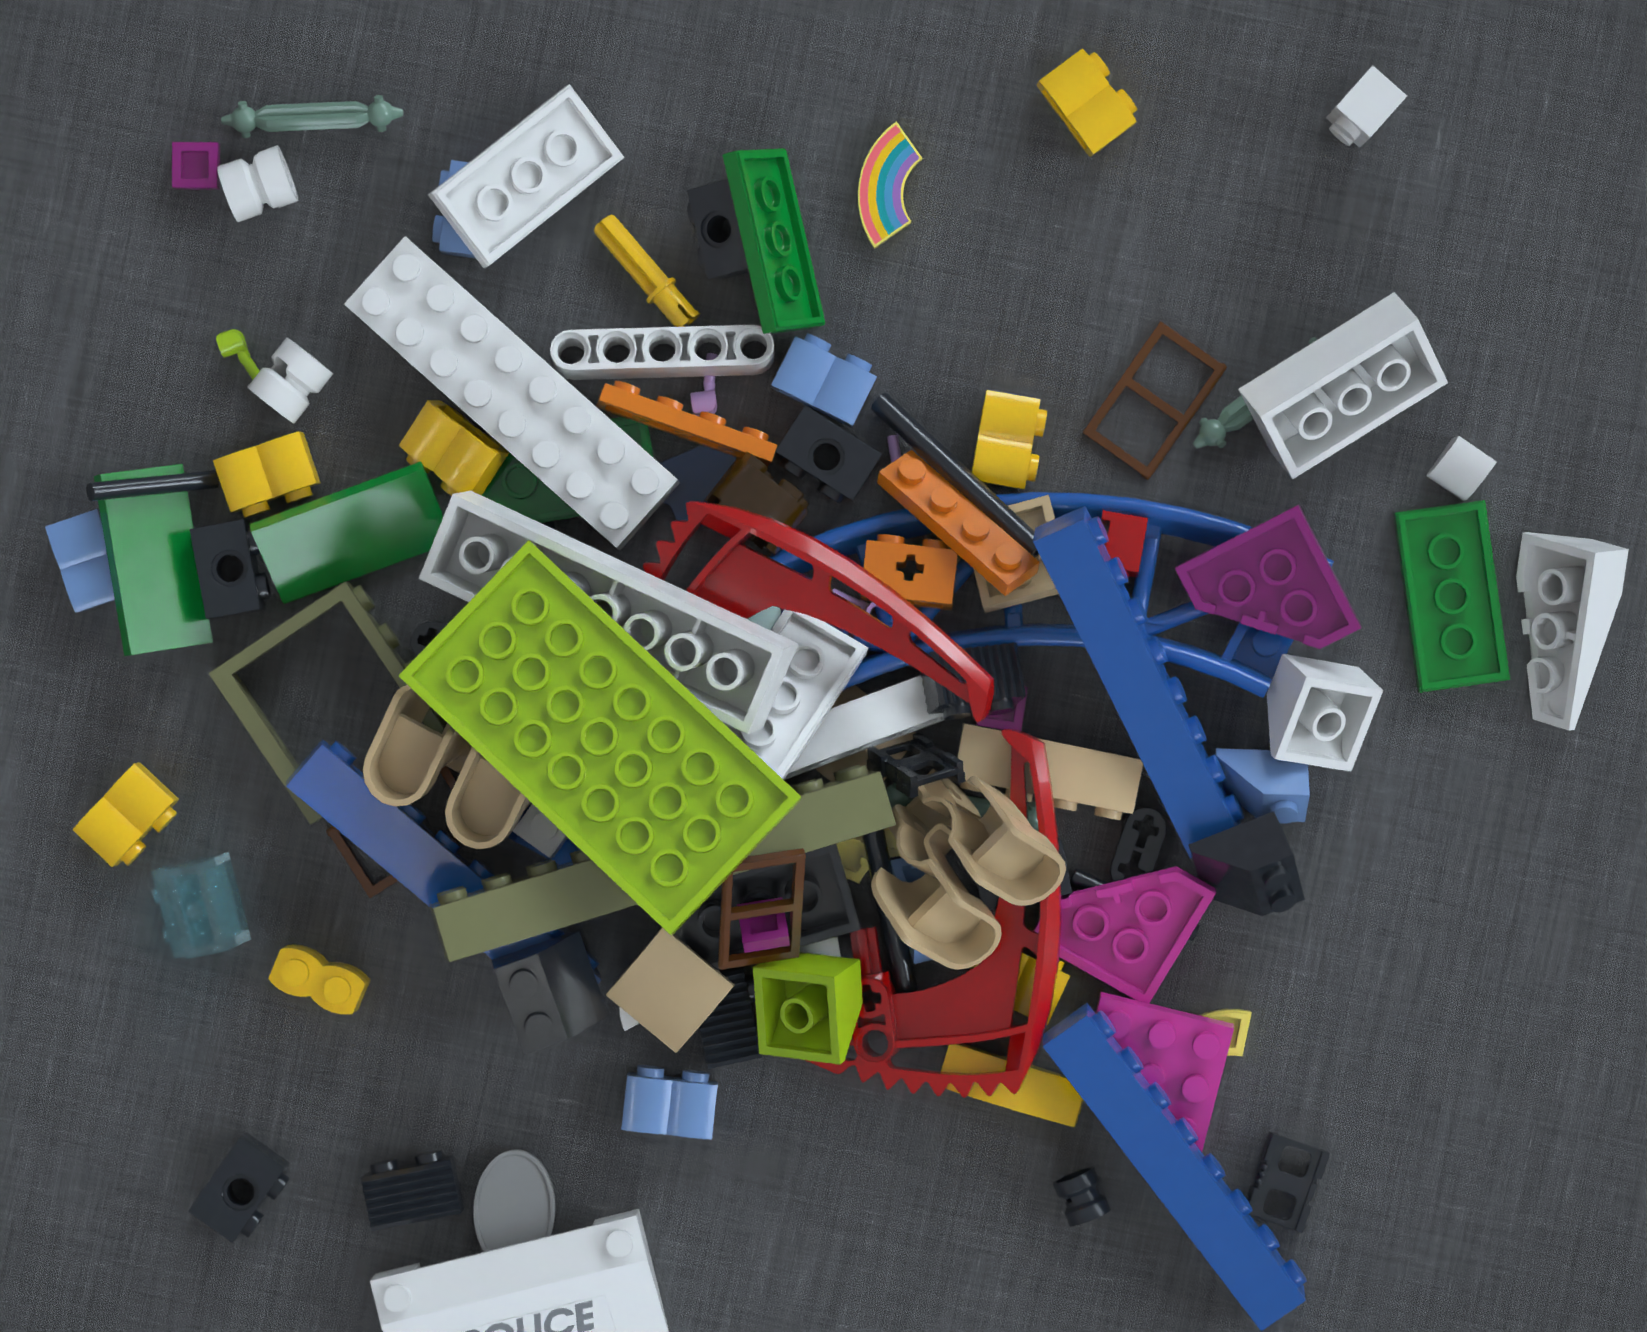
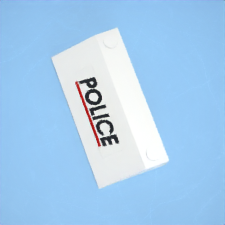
M639 1209L595 1219L591 1226L425 1267H420V1263L375 1273L370 1280L383 1332H669Z

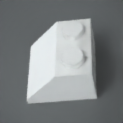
M1282 654L1272 679L1273 681L1267 692L1271 756L1277 760L1351 772L1383 690L1359 667Z

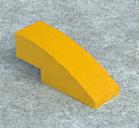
M963 1043L952 1044L948 1046L941 1072L986 1073L1004 1071L1006 1069L1007 1056H999ZM1031 1065L1021 1088L1016 1094H1012L1004 1084L1000 1083L994 1094L989 1097L979 1084L975 1082L968 1095L991 1104L1071 1127L1076 1126L1083 1103L1082 1097L1064 1075ZM950 1083L947 1089L959 1093L953 1084Z

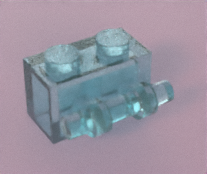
M229 852L192 859L172 868L165 866L151 870L155 888L151 889L155 903L159 902L165 923V927L162 928L164 941L170 942L174 958L186 956V959L224 952L251 940Z

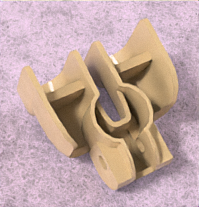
M408 685L401 687L394 694L365 757L363 775L370 793L384 804L395 807L409 805L429 792L435 784L441 769L447 766L460 773L450 793L445 809L446 823L453 837L463 845L475 849L491 848L502 842L515 829L523 811L526 810L531 802L448 723L442 734L422 724L430 706Z
M932 769L928 774H931V773H934V772H938V771L935 770V769ZM975 776L970 777L966 782L983 793L990 802V806L982 818L968 796L949 778L919 786L918 796L906 807L896 804L892 808L896 825L888 828L896 838V846L900 856L908 864L926 874L908 883L901 881L881 867L874 874L871 881L873 896L900 939L916 951L947 968L955 970L970 968L990 956L998 946L1002 932L1001 925L983 901L968 892L947 861L945 855L952 848L977 884L1009 903L1018 906L1032 905L1047 898L1058 888L1066 873L1065 861L1049 839L1033 829L1026 817L1009 798Z

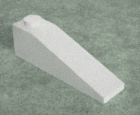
M1532 532L1522 533L1516 580L1518 592H1524L1527 619H1522L1521 623L1523 635L1529 634L1531 660L1527 664V674L1534 720L1569 731L1575 730L1622 595L1629 549L1594 539Z

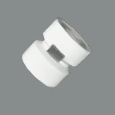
M278 145L258 152L253 158V163L250 165L240 158L217 167L223 191L237 222L261 215L265 203L274 209L298 201L291 173Z
M286 337L271 356L274 363L272 368L263 367L249 384L248 388L274 410L295 424L310 404L307 397L309 393H319L334 373Z

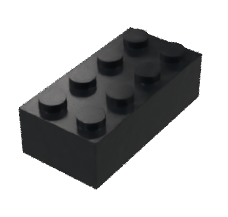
M837 843L806 853L800 947L861 930ZM793 863L751 869L733 875L731 907H736L737 904L780 897L782 899L791 898ZM722 884L674 933V935L718 971L722 970L718 967ZM790 911L785 912L788 933L790 927ZM739 919L731 921L729 955L744 953Z

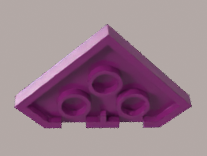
M1299 504L1175 567L1195 609L1240 622V624L1274 635L1278 634L1300 641L1302 644L1321 649L1362 627Z

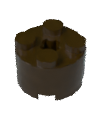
M746 452L742 459L736 458L704 499L706 503L737 507L772 518L795 529L808 514L806 509L810 505L803 499L804 494L787 480L782 478L779 484L773 481L774 477L767 472L768 467L749 452ZM755 535L748 538L750 542L760 549L765 547L772 556H775L781 549Z

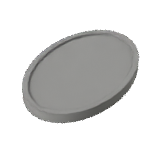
M520 1149L507 1150L496 1156L482 1173L475 1192L473 1218L476 1235L484 1252L552 1234L556 1211L554 1189L546 1168L533 1154Z

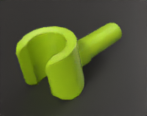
M231 329L216 336V341L223 358L237 354L241 364L253 380L260 370L250 357L251 355L248 352L243 333L239 330Z

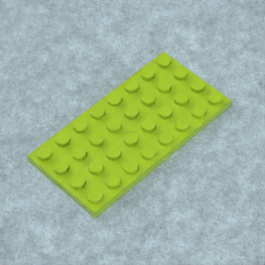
M530 540L519 549L399 674V677L671 936L802 799L789 784Z

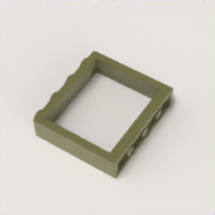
M350 582L342 583L209 673L310 825L319 822L323 817L286 787V780L299 765L237 672L343 602L400 688L406 686L407 684L399 677V674L412 660L407 663L403 662L395 648L401 645L398 638L386 622L380 626L370 613V610L375 608L372 599L366 594L361 585L354 588ZM429 707L423 723L442 734L447 722Z

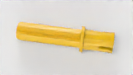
M611 214L603 218L595 226V235L648 295L646 299L648 304L654 302L674 327H686V324L689 326L699 317L700 313L698 310L694 309L674 285L676 279L674 277L668 278L616 216Z

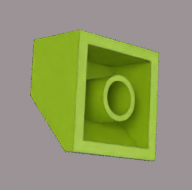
M800 952L799 957L759 963L754 966L753 977L759 1054L842 1064L845 1061L863 1004L860 959Z

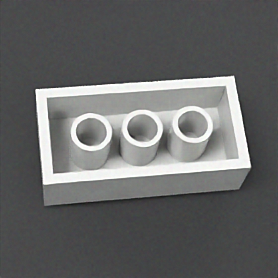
M1394 292L1238 390L1270 452L1289 476L1294 479L1446 385L1448 381L1418 318Z

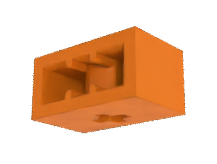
M887 534L877 535V541H866L864 569L890 586L913 606L952 610L958 554L949 549L948 545L941 540L933 539L923 540L922 546L904 544V537ZM907 561H915L917 570L923 571V574H914L913 581L904 580V573L897 571V568H906ZM861 595V600L870 601L868 598Z

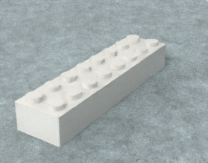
M406 236L344 303L345 306L619 551L680 484L677 478Z
M473 491L452 494L419 579L470 602L519 549L530 540L723 723L747 734L764 727L798 643Z

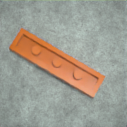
M615 381L613 386L605 383L596 404L597 408L742 459L746 452H749L767 467L773 460L777 444L768 442L769 435L760 430L743 427L742 432L725 426L726 420L718 415L703 411L699 416L682 411L684 405L676 400L663 396H658L656 401L640 396L641 390L638 387L622 381Z
M912 449L879 471L877 483L1004 596L1037 574L1040 562Z

